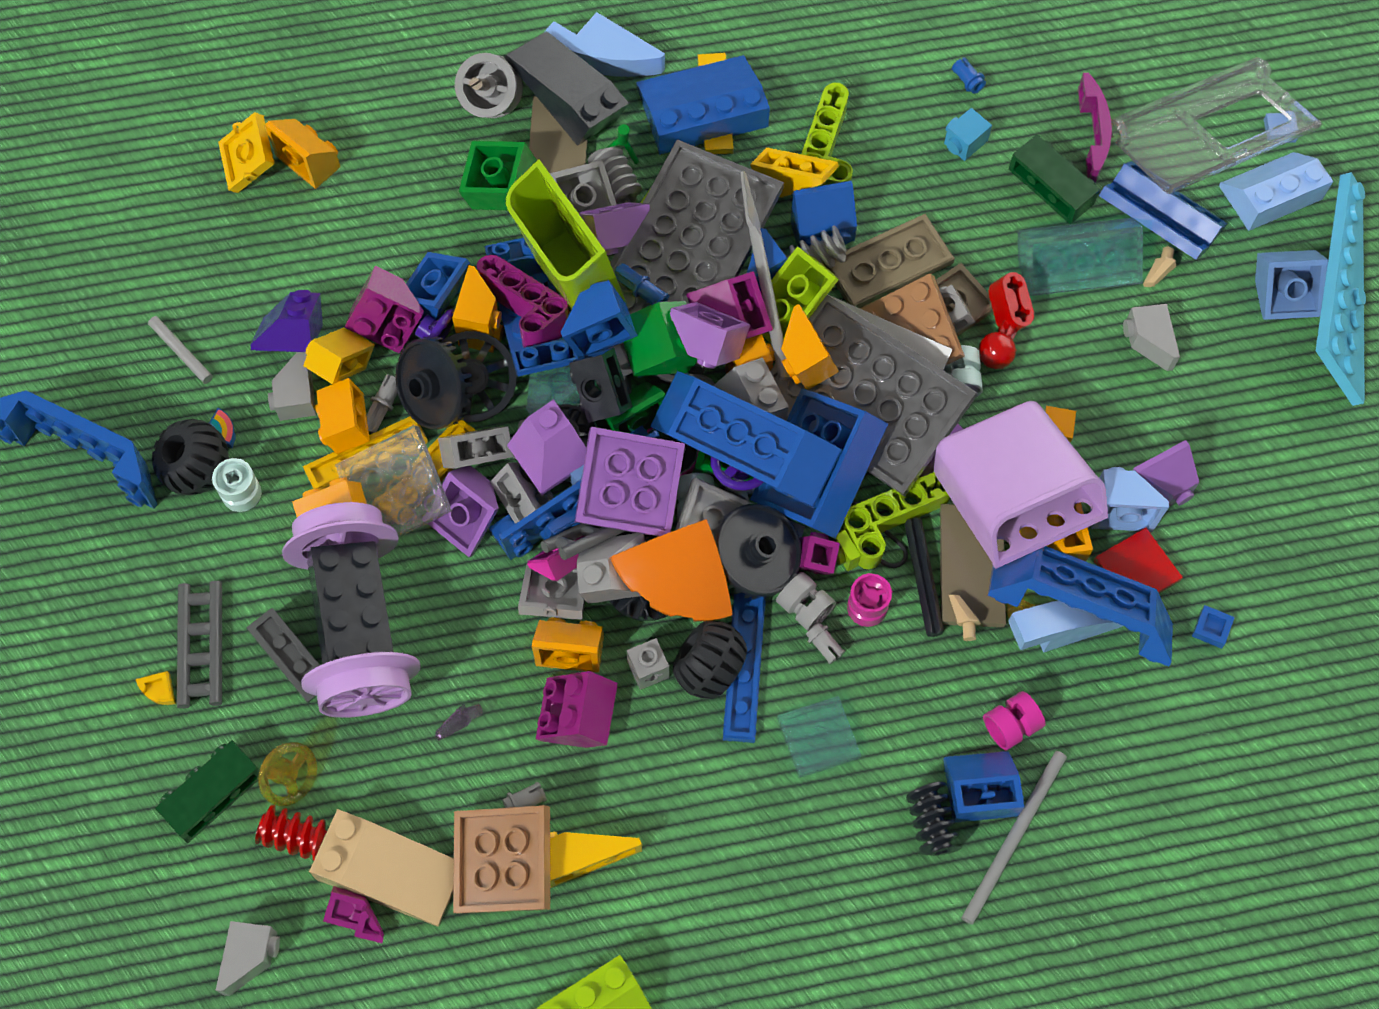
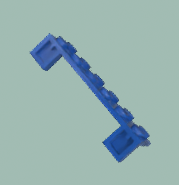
M643 426L630 433L661 439L656 430L648 434ZM581 480L516 524L508 514L489 527L491 534L510 560L516 556L522 557L529 553L534 544L542 539L544 540L547 523L577 507Z

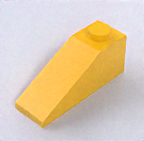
M767 147L750 164L752 170L784 182V189L779 197L791 195L795 190L822 185L839 167L836 161Z
M550 832V888L642 852L640 839L570 832L558 835L557 832Z

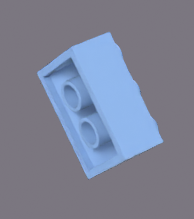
M1292 152L1223 181L1219 184V187L1248 231L1321 201L1333 180L1317 158Z

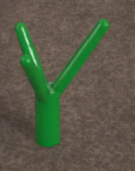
M621 124L618 127L617 139L606 148L618 145L624 146L634 164H638L639 160L628 141L630 128L626 124Z

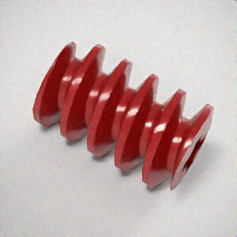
M271 804L259 822L255 835V844L262 841L264 847L270 848L274 845L275 849L279 852L287 848L290 855H296L300 852V856L303 859H308L312 855L314 861L327 833V830H325L326 821L321 819L318 825L314 827L313 816L309 815L304 823H300V812H296L290 820L288 819L287 808H284L279 816H276V806Z

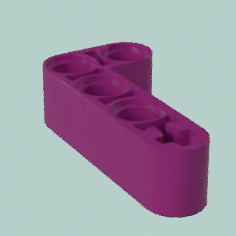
M487 255L479 259L476 265L477 271L495 296L496 301L522 317L519 321L523 348L562 338L561 330L569 316L568 303L564 297L496 255Z

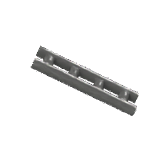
M580 523L543 540L541 548L545 553L559 548L560 557L566 560L625 531L606 527L599 529L601 528L600 526Z
M209 582V592L191 593L190 584H178L177 708H189L190 697L208 695L210 705H222V582ZM209 605V622L190 623V606ZM209 635V652L190 654V636ZM209 665V683L190 684V666Z

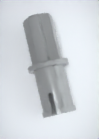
M386 374L375 397L370 399L373 404L367 413L368 431L371 434L377 432L387 411L391 412L393 410L392 404L398 392L396 379L392 375Z

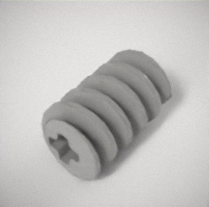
M614 146L602 148L592 153L588 158V164L603 160L616 204L635 203L637 196L642 191V186L636 183L637 177L632 174V167L627 165V158L622 156V148Z
M835 225L832 226V236H829L825 230L821 231V241L812 235L811 246H808L803 240L800 241L801 249L813 256L821 264L824 265L825 263L829 268L835 266V258L840 263L846 260V247ZM793 245L789 246L790 255L795 250Z

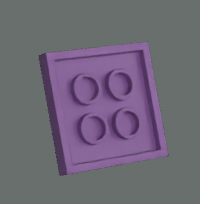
M590 427L574 522L658 537L671 532L685 443Z

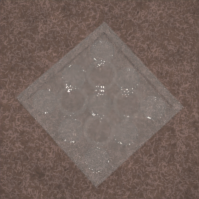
M413 425L335 464L340 478L346 477L350 481L361 482L367 504L375 506L380 510L383 523L393 527L398 533V538L452 512L419 426Z

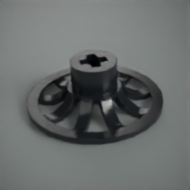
M465 331L447 337L442 343H454L459 340L461 352L464 356L462 363H467V366L461 367L462 374L470 373L472 375L467 379L472 382V386L466 387L465 393L477 394L488 409L487 412L470 415L472 397L468 398L471 404L463 407L468 413L463 415L464 419L462 420L465 422H479L492 418L508 405L516 387L517 375L510 352L496 338L477 331ZM467 338L485 341L476 359H471ZM493 345L505 359L485 367L483 361ZM508 366L509 385L489 379V373ZM486 386L506 392L503 399L496 406H494L484 391Z

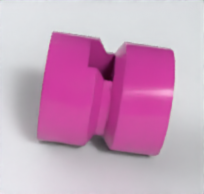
M868 573L858 577L851 586L847 611L849 617L860 626L871 627L878 625L884 620L892 599V589L885 578L878 574Z
M1024 691L1006 700V707L998 705L983 715V720L989 734L998 746L1006 751L1022 742L1023 734L1031 736L1045 727V719L1040 708L1031 696Z

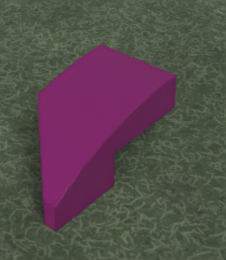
M333 886L323 922L356 930L354 937L382 944L384 932L366 896Z

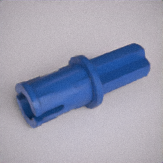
M621 263L615 268L614 273L617 281L633 291L632 295L634 297L640 296L651 305L658 302H668L669 294L651 283L648 276H641L625 263Z

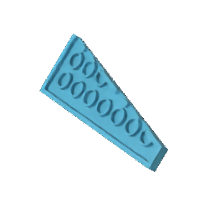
M1352 172L1340 175L1315 351L1351 405L1354 406L1364 404L1365 400L1364 304L1366 303V295L1364 292L1363 199L1365 198V190L1362 183L1357 182Z

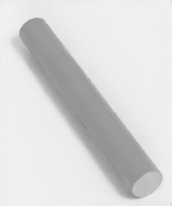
M157 316L152 317L148 321V325L204 384L212 380L213 375Z

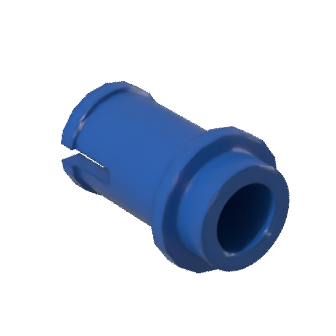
M963 57L962 60L960 58L953 64L952 71L963 81L966 91L975 94L984 88L986 84L984 75L978 73L967 58Z

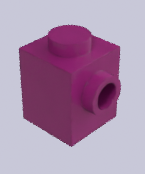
M811 532L810 536L799 537L802 545L800 570L820 575L834 574L840 543L830 541L828 535Z

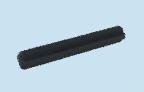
M910 518L906 520L905 529L926 635L928 637H937L943 634L944 627L921 518Z

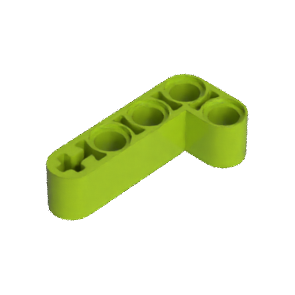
M830 83L823 90L802 151V155L838 162L839 167L822 185L818 186L852 180V166L844 160L831 157L846 114L849 95L848 89L841 83Z
M934 472L918 478L905 497L892 489L851 506L840 530H846L861 554L858 566L863 569H874L880 564L886 546L881 533L906 523L907 519L918 518L939 509L941 504L949 502L950 497ZM904 498H914L918 504H909ZM885 509L891 515L882 516L877 512V510ZM853 520L859 521L863 527L854 528L849 522ZM872 547L876 550L877 554L869 555L862 548Z

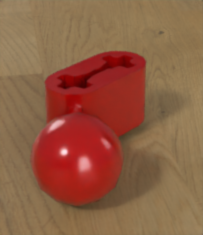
M1016 272L1007 273L990 285L988 290L999 330L987 334L981 340L978 350L980 360L986 367L991 369H1003L1012 363L1017 352L1013 339L1019 330L1030 325L1034 319V310L1025 279Z

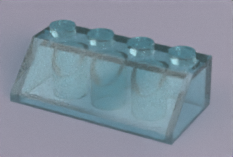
M1133 218L1017 230L1018 261L1030 296L1143 283V226Z

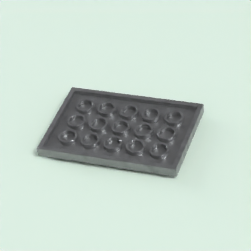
M827 295L810 316L809 320L839 372L809 390L864 410L888 423L867 471L905 497L934 457L938 443L950 435L978 396L977 392ZM775 364L770 372L789 406L788 417L801 388H806L802 383L796 385L792 377L788 380H779Z

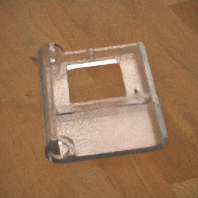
M1255 57L1111 119V137L1116 145L1165 193L1172 194L1319 129L1322 123L1270 78L1271 68L1267 61L1260 57ZM1256 94L1262 95L1290 120L1231 147H1224L1196 121Z

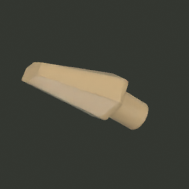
M1164 247L1161 258L1155 259L1143 283L1144 287L1155 286L1177 266L1175 259H1173L1175 250L1172 247Z
M949 595L957 624L963 626V640H976L975 626L981 624V622L960 595Z

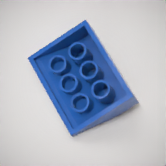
M744 55L636 82L659 155L671 152L677 140L696 146L704 144V140L728 134L735 136L769 127V104L760 81Z
M801 388L787 421L842 449V452L814 507L765 482L755 488L750 500L758 504L770 506L786 517L836 539L888 423L864 410Z

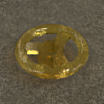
M298 742L284 743L273 749L264 759L259 771L258 783L263 797L269 803L276 806H290L302 800L310 792L316 780L317 761L314 753L306 745ZM289 752H297L292 760L282 755ZM306 760L307 776L303 785L298 789L296 783L298 770ZM269 780L286 786L288 796L274 794L270 789Z

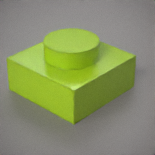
M843 530L837 534L836 539H833L834 542L840 543L836 562L839 565L843 563L846 570L850 571L858 567L861 554L846 530Z

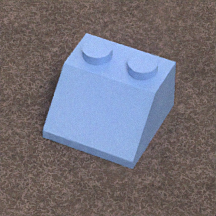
M1121 467L1104 469L1099 478L1103 481L1106 488L1108 518L1091 525V529L1140 531L1147 528L1149 532H1153L1169 508V501L1136 471H1128Z

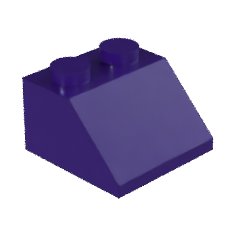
M309 290L290 292L262 319L250 344L251 350L305 352L308 344L313 339L318 338L323 326L320 293H311Z

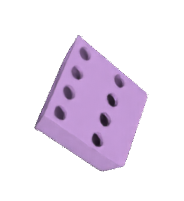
M1035 401L1024 402L943 438L936 447L934 474L985 550L995 569L1108 518L1106 488L1103 481L1093 472L1044 409ZM1079 502H1085L1091 506L1092 511L1088 514H1080L1075 511L1074 505ZM1056 514L1061 516L1065 523L1058 527L1052 526L1047 522V517ZM1023 527H1031L1036 530L1037 536L1032 539H1026L1020 535L1019 531ZM997 539L1006 540L1010 548L1003 552L998 551Z

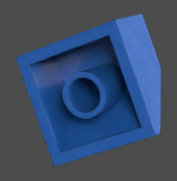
M852 181L794 191L790 222L798 247H800L801 240L808 246H811L812 235L821 241V231L823 230L829 236H832V226L834 225L840 232L845 245L855 241L857 219Z
M427 252L406 283L424 310L419 321H422L426 315H430L437 321L443 316L446 308L454 296L458 294L463 284L468 265H470L466 258Z
M609 280L594 283L589 289L579 293L561 330L563 339L578 357L606 350L638 336L626 303Z

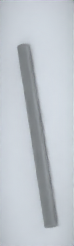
M1059 751L1054 752L1024 805V809L1019 814L961 918L971 925L974 924L1067 757Z

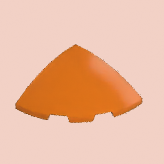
M707 519L669 532L610 557L616 572L625 585L632 592H638L650 602V607L671 617L678 615L692 618L693 621L720 620L733 615L722 562Z

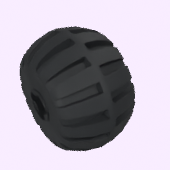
M185 419L169 425L159 435L160 439L156 440L154 445L155 451L152 452V466L159 481L169 490L183 495H197L214 487L212 481L214 469L219 463L229 459L228 446L222 434L210 423L202 420Z
M714 620L700 623L686 638L674 660L673 674L678 684L687 693L698 698L714 699L720 696L730 687L742 669L747 656L746 643L742 635L727 623Z

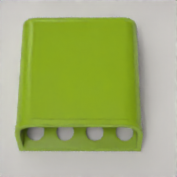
M538 159L513 183L506 196L507 209L516 222L534 258L559 294L565 298L570 310H572L580 292L589 289L594 283L608 280L626 303L606 251L543 163Z

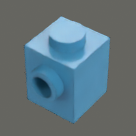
M970 108L960 118L955 117L948 123L945 129L947 133L944 144L952 154L958 155L966 161L988 141L992 124L974 109Z

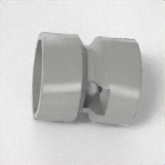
M801 572L783 588L776 602L789 614L796 613L795 620L809 631L816 624L824 621L837 602L824 590L817 591V584L808 575ZM811 600L812 602L806 607L805 604Z

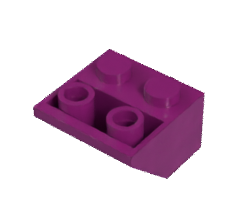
M374 266L352 305L344 328L394 352L400 353L422 317L424 310L402 278Z
M754 271L686 294L689 304L698 302L750 324L746 339L773 330Z
M591 671L547 678L543 690V700L535 739L542 742L582 748L607 745L618 683Z

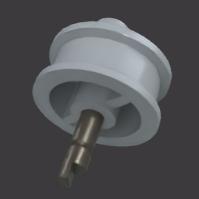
M479 53L469 57L459 67L455 77V92L460 104L469 113L484 118H500L511 113L519 104L523 93V80L503 56Z

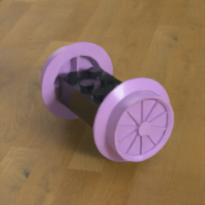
M343 502L311 509L294 520L292 523L293 538L282 549L283 559L288 564L309 571L322 657V665L312 669L302 678V689L311 695L317 696L319 711L331 717H360L396 708L410 699L412 693L409 680L416 676L421 668L420 662L416 657L393 651L378 559L396 547L399 540L398 533L393 527L384 524L380 510L369 504Z

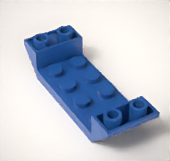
M524 238L484 246L486 256L496 255L557 293L556 288L534 258ZM497 302L502 313L501 318L518 377L568 366L570 362L578 358L563 337L556 341L523 348L519 321L522 317Z
M677 371L650 425L651 428L765 482L812 507L815 506L842 452V449L788 421Z
M26 390L0 398V439L8 444H12L14 441L25 446L36 429L50 437L52 434L61 437V441L71 448L77 449L80 446L86 449L87 453L98 461L103 462L104 459L113 462L115 468L112 474L118 481L117 486L127 494L126 499L138 507L147 505L155 509L157 500L148 465L131 440Z
M1047 546L997 569L992 566L987 596L995 598L1001 603H1008L1018 607L1027 589H1031L1041 596H1049L1064 602L1072 608L1082 609L1095 614L1100 619L1110 620L1123 625L1133 632H1140L1139 655L1151 662L1170 666L1172 662L1173 623L1157 589Z

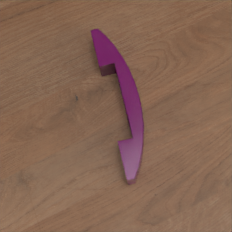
M1083 73L1078 86L1080 113H1091L1095 142V145H1091L1085 161L1087 177L1096 183L1111 144V116L1101 88L1089 73Z

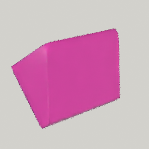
M559 548L548 553L542 551L530 559L527 565L553 581H559L577 567L578 554L563 560L559 555Z

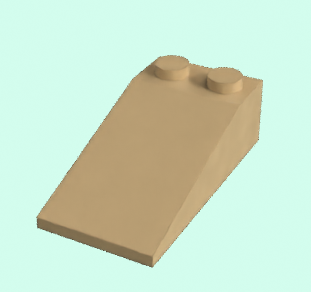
M337 809L309 871L318 881L366 896L367 900L437 927L440 925L454 888V858Z

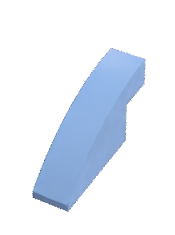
M597 12L577 35L556 22H553L545 30L602 75L638 77L658 75L665 71V53Z
M1059 600L1014 612L1008 621L1020 650L1040 644L1043 653L1123 627V625L1110 620L1100 619L1095 614L1082 609L1072 608Z

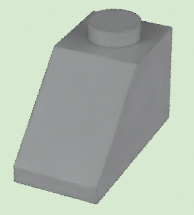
M1167 304L1131 308L1127 319L1123 321L1124 335L1129 337L1131 348L1166 371L1173 370L1180 355Z
M296 352L272 380L273 392L268 393L270 410L276 411L280 421L316 416L312 371L303 366L307 356L306 352Z
M230 921L216 986L217 992L230 996L270 967L272 957H277L280 947V937H276L277 932L271 926Z

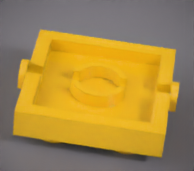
M256 112L242 123H234L232 125L233 130L218 142L228 190L239 193L275 164L265 127L264 115Z

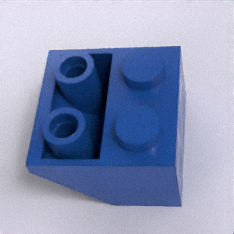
M1009 751L943 758L950 807H952V819L956 822L1018 817L1024 809L1020 776Z

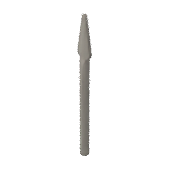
M741 171L745 217L749 227L762 298L773 328L769 332L778 376L781 381L788 380L791 377L781 362L786 359L781 350L784 340L760 230V221L746 173Z

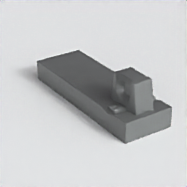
M271 608L246 628L304 700L309 703L316 696L302 689L301 680L309 671L320 665L276 611Z

